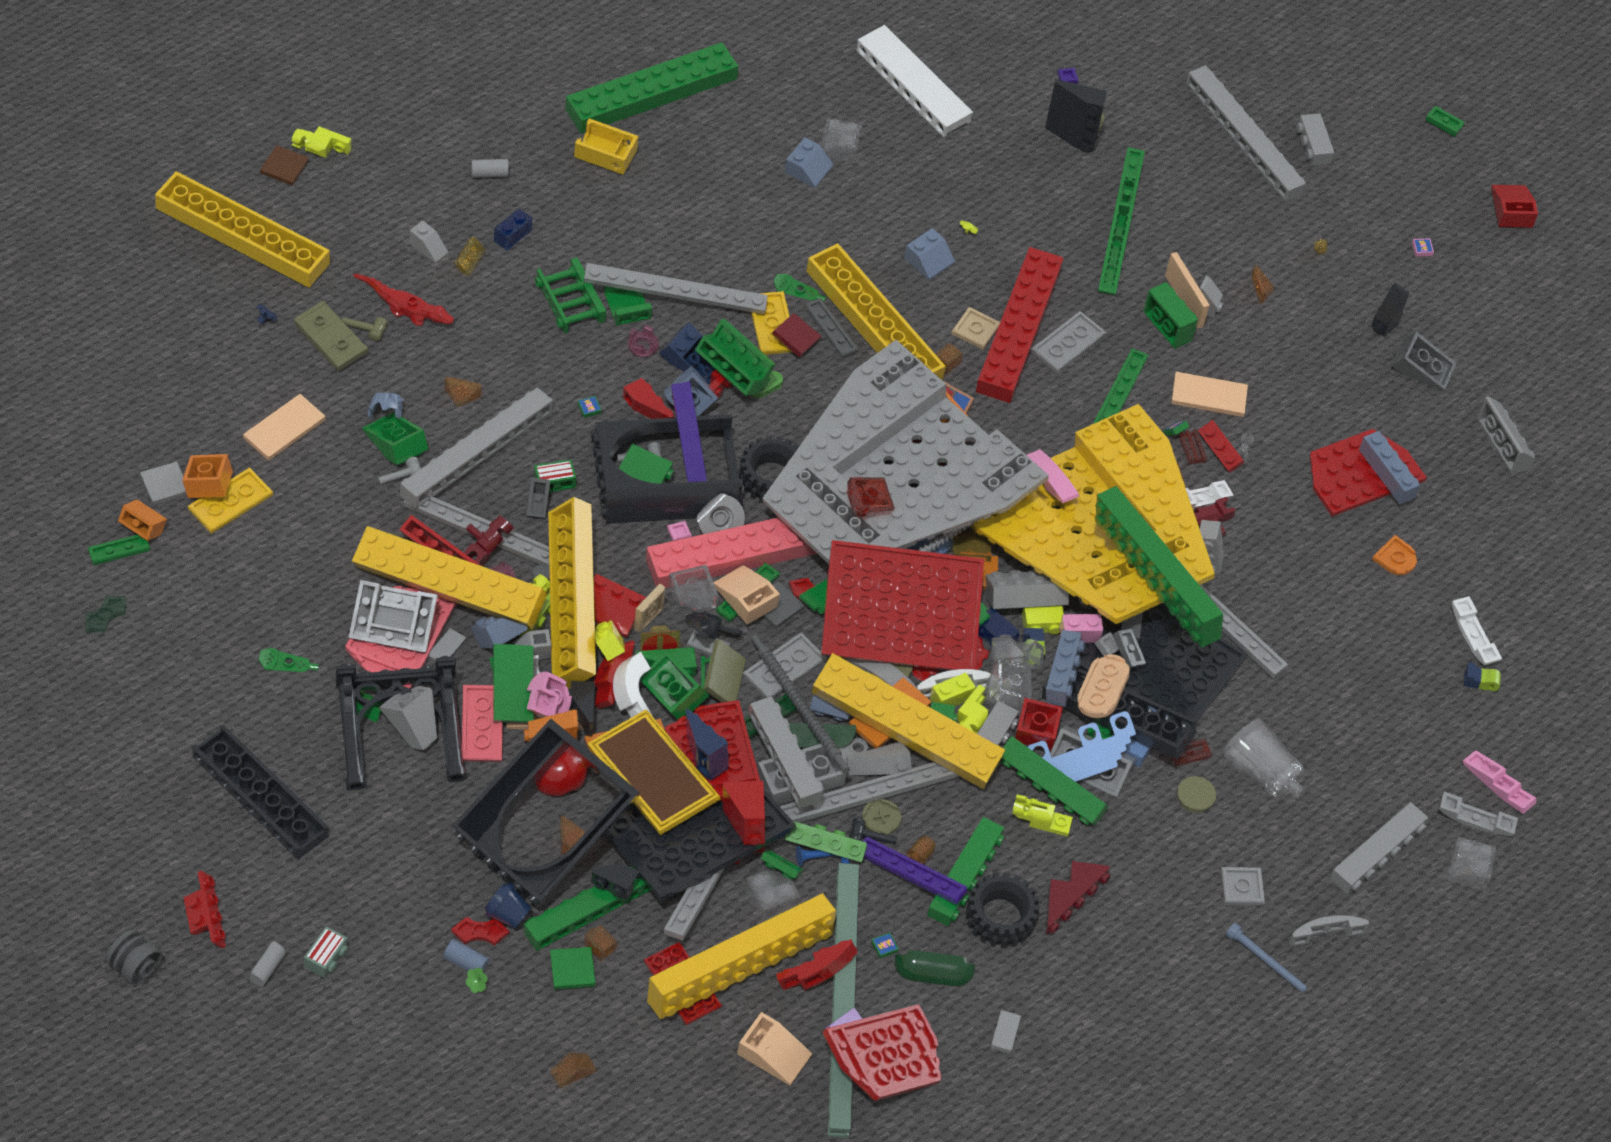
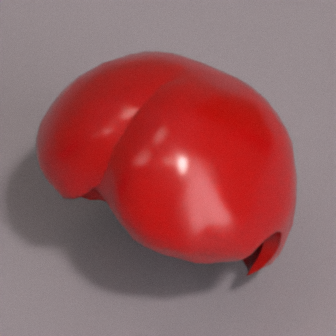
M568 748L535 785L540 792L548 796H563L572 790L575 792L585 783L587 770L591 765Z

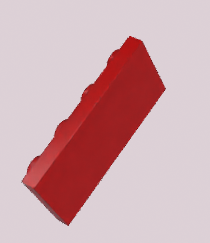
M680 942L644 959V963L654 976L690 957ZM713 993L708 998L701 999L692 1006L680 1009L677 1012L685 1025H688L716 1011L722 1005Z

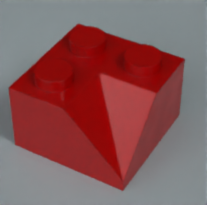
M1024 698L1015 739L1028 746L1045 741L1049 751H1051L1055 743L1063 707ZM1036 746V748L1044 749L1042 746Z

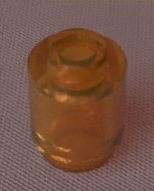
M923 836L907 851V856L924 864L934 852L935 842L930 837Z

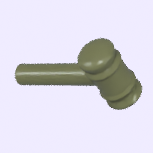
M344 317L342 319L346 326L370 331L368 337L374 342L381 340L382 334L388 325L387 320L382 317L376 318L374 325Z

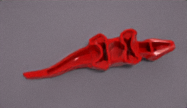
M361 274L353 275L354 278L370 285L389 304L390 311L396 317L405 315L411 318L413 324L417 326H422L424 319H430L435 323L452 324L454 318L442 306H433L406 291L391 289L375 278Z

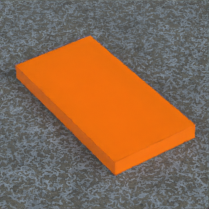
M904 677L892 686L928 707L931 705L932 701ZM856 717L849 722V725H856V732L875 749L883 746L891 739L888 735Z

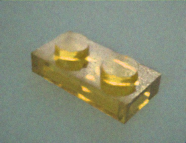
M475 237L469 238L454 264L464 275H470L484 253L485 248Z

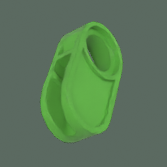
M772 371L769 375L771 380L763 388V391L752 396L762 398L778 390L782 386L783 376L779 372Z

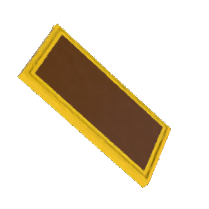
M647 709L587 743L588 748L594 755L640 792V796L633 803L660 835L720 800L719 794Z

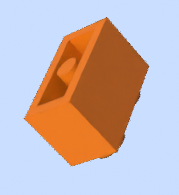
M138 499L123 505L118 522L147 541L160 536L167 521L165 517Z

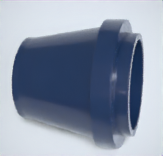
M511 882L508 885L504 883L484 908L487 911L485 915L516 929L532 907L515 890V886Z

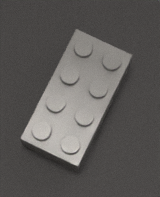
M1035 569L1029 570V572L1014 570L1010 573L996 571L986 574L985 595L993 609L1069 605V593L1051 582V578L1043 573L1039 574Z
M821 744L803 749L806 754V761L808 765L813 767L815 778L822 783L824 791L845 784L847 773L842 772L836 761L829 757V754ZM773 759L758 762L757 770L760 781H763L764 790L778 805L793 801L794 799Z

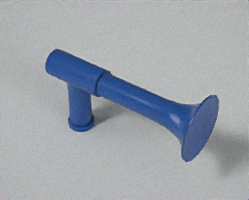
M800 846L796 847V858L799 866H802V863L808 859L838 856L821 850L806 851L801 849ZM840 856L842 863L850 864L848 858Z

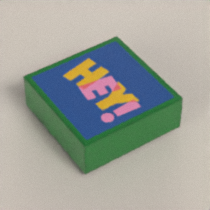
M596 396L581 399L577 402L583 418L602 413Z
M1187 421L1175 422L1165 428L1163 432L1166 436H1174L1187 429L1189 425Z
M891 933L871 940L879 959L898 953L899 949Z

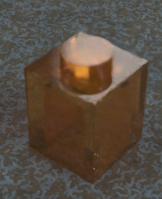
M948 343L935 354L945 365V375L961 364L963 353L951 343Z
M600 924L595 929L592 928L586 933L584 946L591 947L592 954L601 962L616 951L617 940Z

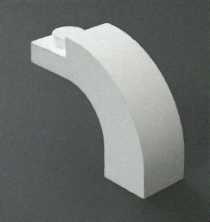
M641 652L622 662L618 666L613 679V692L620 711L626 708L631 718L646 709L649 711L639 692V679L642 674L651 668Z

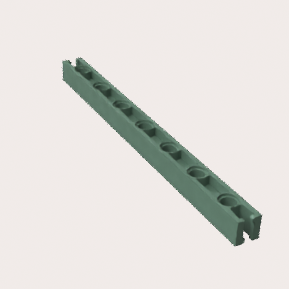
M839 863L834 945L851 939L856 947L859 865ZM856 955L844 968L833 975L832 1023L855 1007ZM831 1050L828 1137L849 1138L851 1130L852 1079L840 1068Z

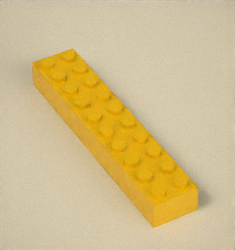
M177 171L155 194L156 209L308 288L312 286L330 264L329 249Z
M838 243L808 258L806 272L877 353L897 340L943 380L945 365Z
M575 497L548 512L552 674L566 681L565 685L567 688H571V681H585L596 675L591 504Z
M369 526L366 527L352 559V562L360 569L427 593L436 594L441 598L497 618H504L525 625L531 630L547 596L542 587Z
M833 653L813 685L811 693L982 789L985 788L1005 752V749Z
M823 893L650 977L647 1002L660 1019L672 1016L680 1009L688 1008L695 1002L706 999L719 990H725L735 982L743 981L753 973L757 974L764 968L775 965L788 956H794L804 948H810L820 940L828 939L833 934L836 910Z

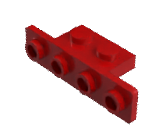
M201 870L198 872L201 889L183 897L190 933L197 935L209 929L211 942L220 948L226 947L224 940L226 935L221 925L222 916L218 910L217 904L219 901L214 890L215 881L211 875Z

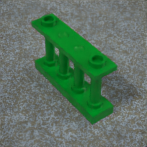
M578 257L571 259L568 270L544 276L539 268L534 279L537 288H541L556 317L558 328H562L564 334L568 333L570 323L590 317L596 318L598 323H603L606 320V310L593 285L584 282L585 271ZM567 277L576 280L573 284L551 290L548 284ZM576 290L581 291L583 294L582 297L558 303L556 296ZM584 303L590 307L588 311L568 317L562 311Z

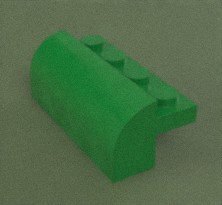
M726 319L720 320L713 334L704 335L695 349L746 396L758 393L771 380L769 375L776 365Z

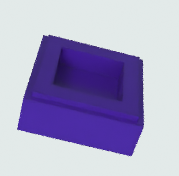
M1075 68L1059 69L1057 71L1059 80L1078 84L1079 80Z

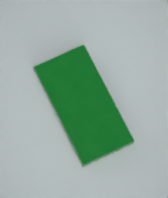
M493 645V722L528 723V721L533 720V712L527 710L531 692L527 691V688L533 679V646Z

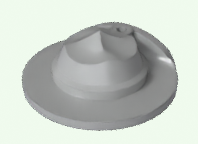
M719 494L699 512L697 521L701 532L707 534L743 526L745 515L741 504L735 498L726 494Z

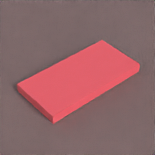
M463 685V761L502 762V722H493V685Z

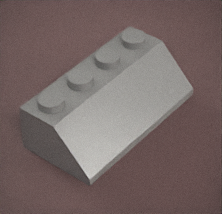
M1489 396L1486 397L1477 419L1511 474L1531 469L1535 456L1528 448L1525 439L1518 432L1516 424L1512 422L1507 410L1503 408L1500 402Z
M1067 725L1061 728L1051 750V758L1083 747L1078 730ZM1083 733V736L1086 740L1094 739ZM1121 752L1122 758L1117 760L1118 767L1081 780L1117 797L1134 766L1136 758Z

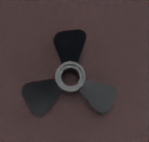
M704 610L689 614L685 619V622L691 623L692 627L705 639H717L719 632L734 637H740L743 633L739 629L721 626L722 618L708 614Z

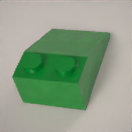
M395 412L362 427L365 434L381 453L396 465L403 464L407 459L419 456L422 452L428 450L424 430L403 417L397 419Z
M667 651L650 666V670L640 677L643 684L677 720L683 716L686 717V709L693 712L709 696Z

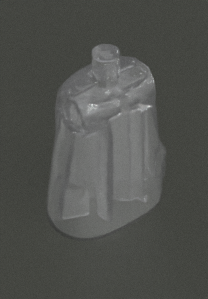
M1260 717L1242 728L1222 751V755L1230 762L1231 766L1239 773L1248 775L1274 797H1279L1289 790L1298 798L1305 790L1297 782L1304 774L1303 766L1285 748L1275 733Z

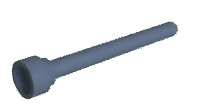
M1234 923L1225 934L1228 938L1240 941L1300 992L1306 991L1307 987L1247 938L1241 930L1242 927L1237 923Z

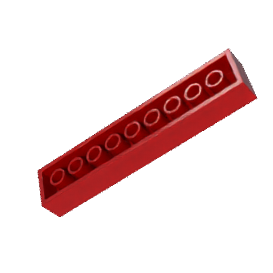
M1029 247L978 378L976 393L1011 403L1060 274L1064 257Z

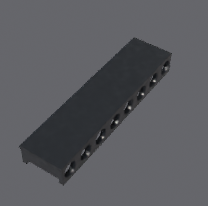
M1078 667L1076 668V680L1072 682V695L1068 697L1066 707L1061 706L1110 730H1113L1110 723L1111 716L1126 711L1130 715L1136 732L1130 739L1175 759L1180 757L1197 733L1196 720L1125 688L1115 710L1108 716L1093 718L1083 714L1078 707V694L1084 682L1081 676L1086 677L1088 672ZM1047 684L1042 686V698L1045 700ZM1131 698L1136 699L1140 705L1134 703ZM1148 706L1154 707L1157 711L1153 712ZM1166 714H1170L1174 720L1169 719ZM1123 716L1118 717L1115 721V725L1119 729L1126 728L1128 724L1127 719ZM1182 721L1189 723L1191 725L1190 728L1184 725Z
M224 725L220 726L219 731L200 745L192 747V757L297 860L329 837L328 826Z

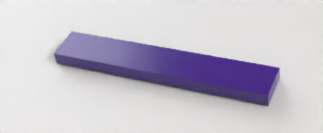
M690 382L671 384L687 482L707 481Z
M867 836L862 841L867 843L864 859L955 905L958 904L968 891L967 886Z

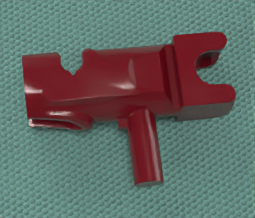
M1228 497L1218 499L1214 504L1196 508L1194 514L1199 529L1202 520L1224 522L1234 517L1235 508H1226ZM1221 525L1222 536H1224L1226 531Z
M501 515L489 524V528L485 532H480L472 524L466 527V530L478 540L474 544L471 543L464 553L471 559L477 555L474 561L482 567L490 559L488 556L504 540L502 533L508 535L514 529Z

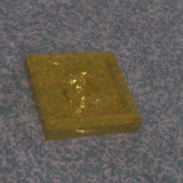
M975 531L957 532V536L953 535L952 554L991 561V542L988 540V537L985 535L981 536Z

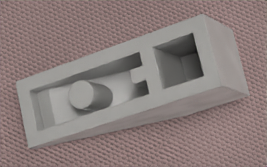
M900 742L846 757L847 765L850 768L849 775L896 774L912 769L910 751Z

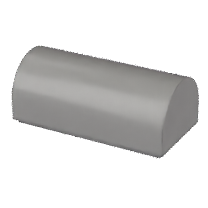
M508 159L472 160V178L508 177Z
M274 941L269 945L251 971V982L260 987L265 985L286 954L285 949Z

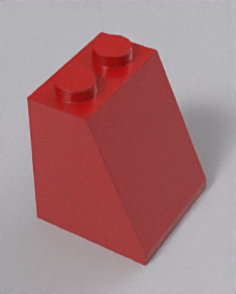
M763 781L723 782V811L744 845L765 844Z

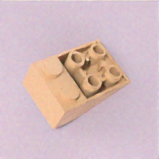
M744 565L713 582V586L746 624L753 622L778 607L780 593L767 579Z
M762 1012L739 1042L737 1053L791 1086L812 1056V1053L786 1028Z

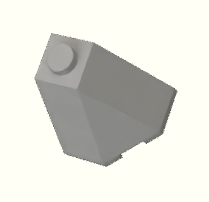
M418 686L411 689L412 693L404 695L399 693L392 696L379 708L411 748L425 750L437 739L433 694L431 688Z

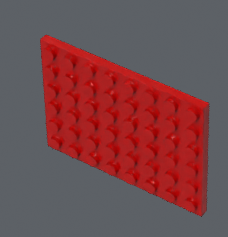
M832 540L821 655L831 656L833 653L841 658L949 671L958 669L975 670L984 559Z

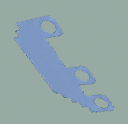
M1124 711L1110 718L1115 736L1102 740L1098 725L1090 723L1080 727L1078 730L1083 745L1081 748L1051 758L1045 741L1031 744L1028 748L1033 751L1036 746H1042L1045 749V755L1042 758L1076 782L1118 767L1117 760L1122 758L1121 752L1126 751L1125 745L1131 743L1130 737L1135 735L1136 732L1129 713ZM1120 716L1125 717L1128 721L1124 729H1119L1115 725L1116 719ZM1093 728L1095 730L1096 736L1093 740H1086L1083 733L1085 729Z

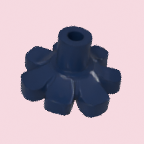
M258 304L257 308L260 310L261 315L257 320L261 324L267 319H271L274 322L277 320L275 313L271 312L264 305Z

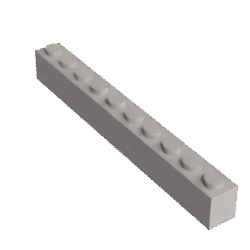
M1206 65L1189 72L1187 85L1283 199L1288 201L1303 194L1306 185L1304 179L1287 162L1283 154L1276 149L1273 142L1259 129L1254 120L1248 116L1244 108L1237 103L1233 95L1226 90L1223 83L1215 77L1214 73Z
M539 388L527 392L523 398L513 402L506 410L500 411L496 417L486 421L479 429L473 430L469 436L459 440L452 448L446 449L442 455L432 459L429 464L418 469L409 478H405L400 483V496L417 509L552 412L553 400Z

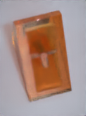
M570 1052L550 1072L559 1088H563L597 1072V1069L587 1053Z

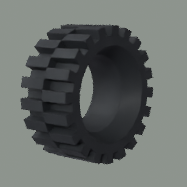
M771 435L766 436V440H763L762 437L757 438L756 444L752 441L749 443V448L745 447L741 456L739 478L743 479L744 492L746 494L751 492L750 497L755 500L758 497L759 502L763 503L764 495L774 483V481H768L758 476L755 472L756 468L765 463H776L785 467L799 448L796 443L792 446L789 439H786L784 442L781 441V436L772 439Z
M999 872L993 873L992 878L988 874L983 877V881L979 879L971 890L966 908L967 925L969 929L973 928L972 934L975 937L981 935L980 941L984 944L988 940L991 941L990 946L995 947L996 943L1001 944V948H1006L1008 943L1011 944V947H1015L1018 940L1022 944L1026 941L1027 936L1030 937L1033 932L1040 905H1038L1039 898L1035 896L1036 891L1033 887L1028 889L1029 882L1026 880L1020 882V876L1016 874L1014 878L1009 877L1010 873L1004 872L1003 876H999ZM993 900H1005L1012 903L1018 909L1021 918L1012 925L997 924L986 917L983 907Z

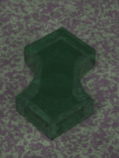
M106 596L100 608L85 613V632H106L110 621L116 617L126 615V597Z

